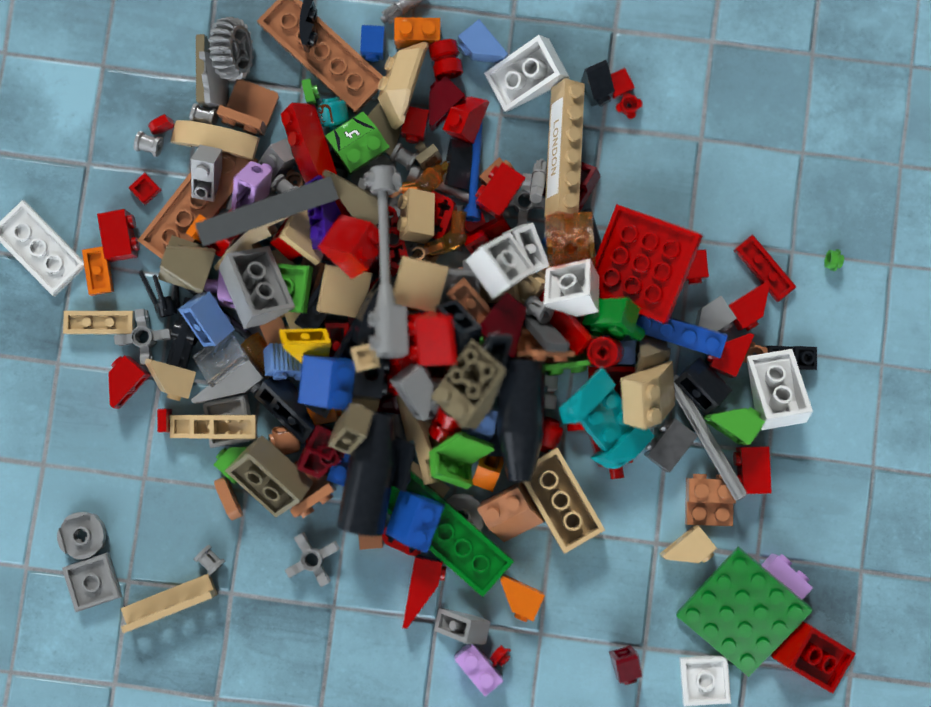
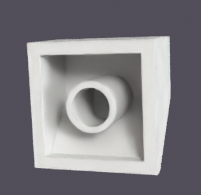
M510 231L483 245L465 260L492 299L508 291L536 271V268Z
M591 259L546 268L545 307L575 317L599 312V275Z

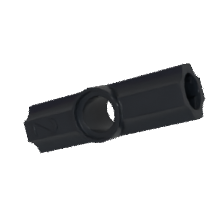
M185 297L183 305L191 298ZM180 313L179 320H176L172 328L171 339L173 341L166 364L187 369L193 346L197 344L198 338Z

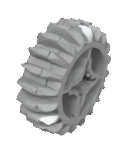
M226 17L217 19L216 23H213V30H210L211 38L208 39L210 42V47L208 48L210 50L209 58L212 59V67L215 68V73L225 80L237 81V79L246 78L247 74L250 73V67L253 65L252 59H254L253 40L250 37L251 32L248 31L247 24H244L243 20L238 18Z

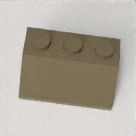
M263 435L252 442L225 470L228 475L275 517L301 502L314 483L304 472L297 470V467L290 459L282 454Z

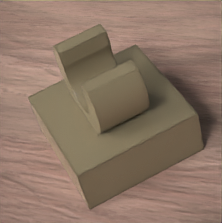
M421 141L415 146L416 152L419 153L415 157L418 166L425 172L442 159L439 150L434 144L427 148Z

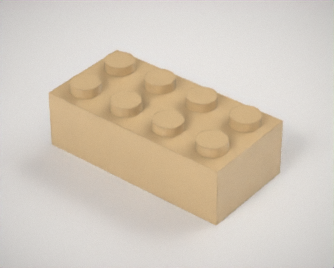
M555 448L538 457L532 481L522 482L559 547L565 554L605 531L559 449Z

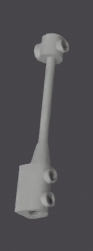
M382 165L370 168V172H366L364 176V185L370 187L372 195L378 196L381 279L374 312H370L368 316L369 326L375 327V336H370L369 348L370 350H375L376 357L401 358L408 354L407 306H396L392 284H390L387 201L388 195L399 191L401 176L399 173H394L392 167Z

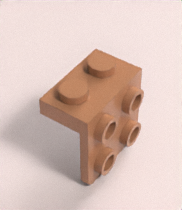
M238 79L227 106L219 105L217 115L222 120L221 122L227 126H238L251 135H256L257 133L264 136L279 100V95L275 91Z
M523 329L518 341L517 355L515 356V358H522V360L544 361L548 364L568 362V358L575 357V352H546L528 329Z
M326 473L319 479L306 474L314 483L301 502L290 510L294 518L300 515L302 518H305L314 511L313 506L321 502L323 505L334 497L332 493L337 489L332 482L326 480L328 477Z

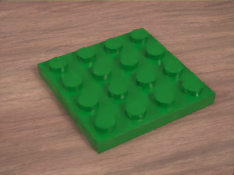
M738 546L676 612V616L749 677L813 610L812 607Z

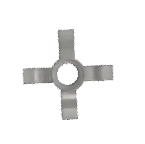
M523 173L526 179L521 186V191L514 196L508 205L514 207L516 212H518L517 226L527 224V216L532 209L545 211V198H542L539 203L530 201L528 207H522L518 203V200L522 197L530 198L532 174Z
M137 309L135 310L137 327L131 334L114 335L115 345L119 346L130 344L138 346L140 349V365L146 366V358L154 360L152 347L156 345L157 341L172 340V330L162 329L154 331L150 329L148 310ZM147 331L149 339L147 342L141 343L140 336L143 332Z
M305 532L294 537L303 554L299 562L285 569L287 576L291 578L305 569L313 571L321 587L328 584L331 579L322 564L325 557L340 549L337 542L334 541L324 548L318 549L312 548ZM309 553L317 555V565H310L308 563L307 555Z

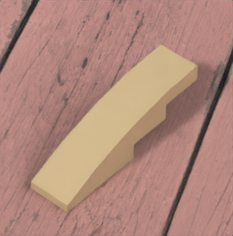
M288 217L246 232L220 258L214 266L215 270H219V266L227 253L261 248L262 246L259 241L275 234L278 231L275 224Z
M170 415V438L257 439V415Z

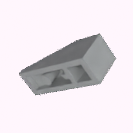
M245 356L193 397L191 401L195 404H201L250 392L254 394L258 391L263 381L266 380V377L251 358Z

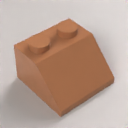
M522 481L483 500L477 508L488 529L503 542L545 521Z

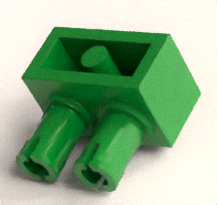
M628 297L599 299V312L584 315L582 325L590 331V334L596 337L609 335L621 341L628 334L634 341H640L645 336V330L636 324L640 308Z

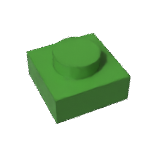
M310 79L301 80L306 103L315 104V107H318L316 99H320L317 85L313 86Z

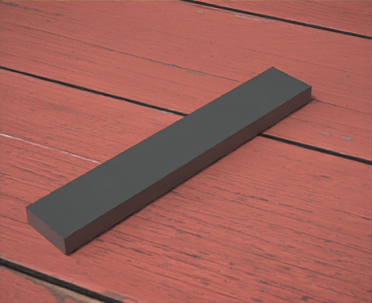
M329 176L195 223L202 245L206 246L338 200L339 197L332 177Z

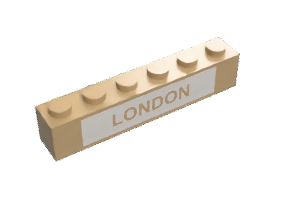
M566 78L551 87L544 218L562 222L579 215L585 91L584 83Z

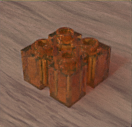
M574 213V218L566 219L564 214L545 215L546 246L548 247L549 267H556L585 259H591L595 267L593 213Z

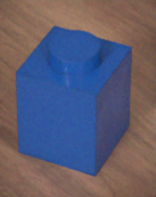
M362 25L360 53L361 57L367 62L375 63L379 62V60H385L386 32L384 26Z

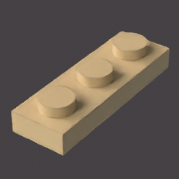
M64 311L63 334H131L135 329V311Z

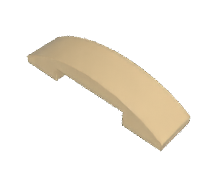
M176 120L170 142L188 147L210 146L222 149V152L230 153L232 156L254 160L260 138L221 126Z

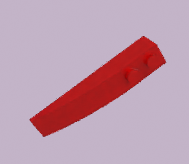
M292 102L280 115L293 156L304 182L307 183L318 175L325 178L323 176L325 170L337 174L315 104ZM340 198L335 200L340 213L350 216L349 211Z

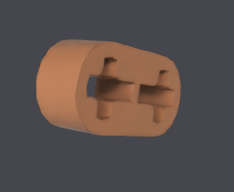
M223 476L215 480L216 491L229 519L233 521L242 517V508L228 478Z

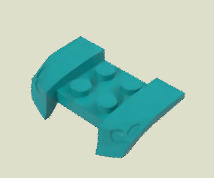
M600 368L573 396L559 407V412L563 424H577L580 422L600 447L601 451L590 457L592 460L606 468L618 469L636 458L652 441L655 435L649 428L641 429L624 424L622 399L614 390L616 384L606 371Z

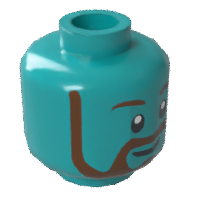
M340 97L322 99V103L318 105L321 126L329 127L330 131L349 121L347 103L340 100Z

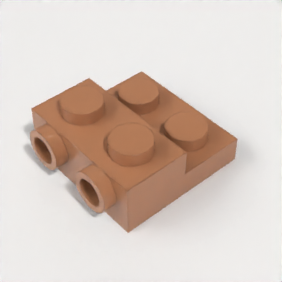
M693 474V478H686L685 524L733 526V504L736 503V500H734L720 474H716V479H707V474Z

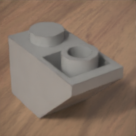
M288 138L269 145L258 164L266 163L272 167L271 183L278 175L287 174L296 164Z
M199 145L191 158V198L210 202L215 201L222 171V149Z
M719 296L698 310L695 325L724 333L733 327L731 322L737 318L723 297Z

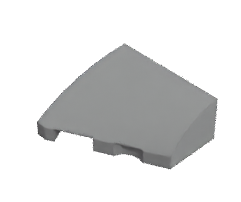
M200 51L199 59L204 61V72L201 75L205 104L211 110L213 108L218 109L219 105L226 107L229 101V80L220 78L219 74L215 73V68L212 67V59L209 58L210 53Z

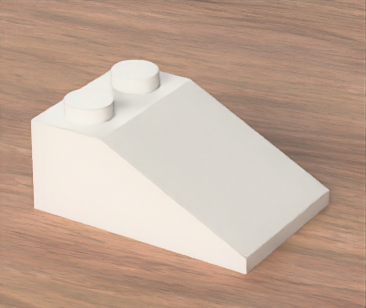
M541 35L536 36L484 73L504 112H508L550 91L551 87L563 79L569 78L550 40Z
M793 349L747 356L754 408L761 414L760 418L766 421L761 430L806 423L813 410Z

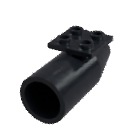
M507 360L506 372L498 390L494 435L489 443L494 445V451L490 452L488 456L503 457L508 481H532L545 434L546 362Z
M373 411L366 437L349 456L336 525L337 528L343 531L364 536L383 535L392 486L401 491H407V485L411 480V464L415 458V444L395 435L394 415Z

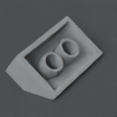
M269 246L226 254L219 266V270L244 329L267 324L295 308Z

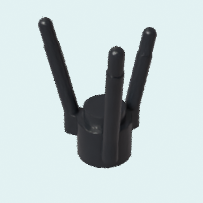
M139 271V275L154 304L156 313L159 314V318L178 314L176 308L181 307L179 302V286L174 285V300H172L171 296L164 297L158 277L153 275L159 297L156 299L143 271Z

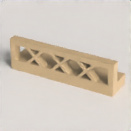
M205 574L120 608L126 622L125 625L121 626L123 633L215 597L218 593L212 577Z

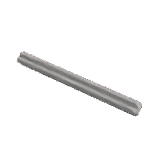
M674 382L677 402L698 435L734 500L737 501L747 495L746 490L697 406Z

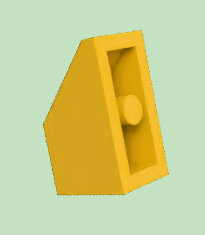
M326 328L279 330L283 348L300 363H302L303 355L329 357L331 341Z

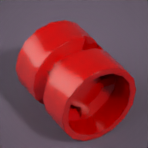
M444 39L429 45L431 61L435 62L433 72L436 80H441L445 76L453 79L463 74L461 59L457 58L459 50L456 40Z
M599 337L589 344L587 355L593 365L599 368H607L621 362L624 356V348L622 343L614 337Z
M439 406L429 427V434L436 441L443 443L456 433L461 432L462 427Z

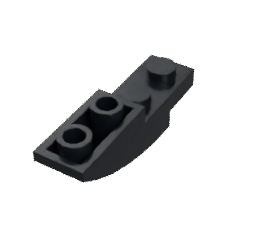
M398 272L393 277L390 275V284H392L393 289ZM380 278L367 294L356 318L352 341L359 346L367 344L370 336H374L375 327L369 326L368 316L370 312H374L379 285L381 284Z

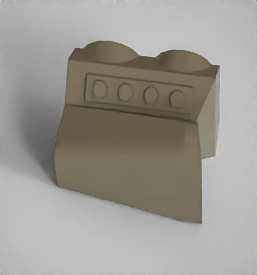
M172 235L160 264L158 280L202 294L216 255V250Z

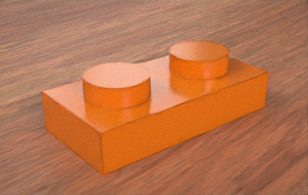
M102 246L82 250L88 294L93 296L114 292L110 262L104 259Z

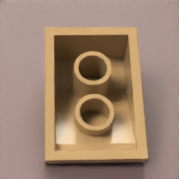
M667 361L621 378L624 424L647 429L661 423L675 406L673 361Z

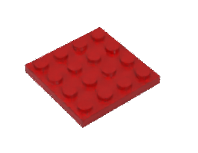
M616 204L593 262L599 275V298L628 297L640 308L639 314L668 324L703 235Z

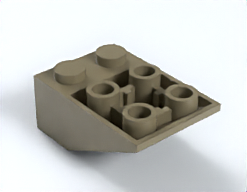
M471 340L457 359V364L452 366L431 398L462 428L477 429L491 410L506 369L474 340Z

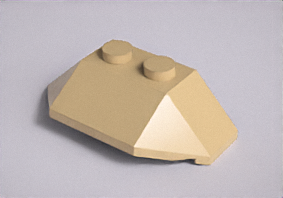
M423 41L399 50L393 57L389 56L385 63L384 69L387 71L385 77L381 78L378 85L380 90L378 100L391 127L395 130L405 122L429 42Z

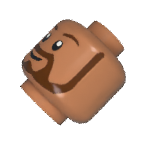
M284 425L274 427L271 434L268 435L269 441L284 455L296 453L300 450L301 442Z

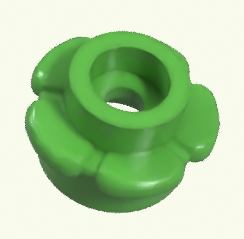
M836 249V251L829 250L824 260L825 268H830L832 271L841 268L844 263V255H841L839 249Z

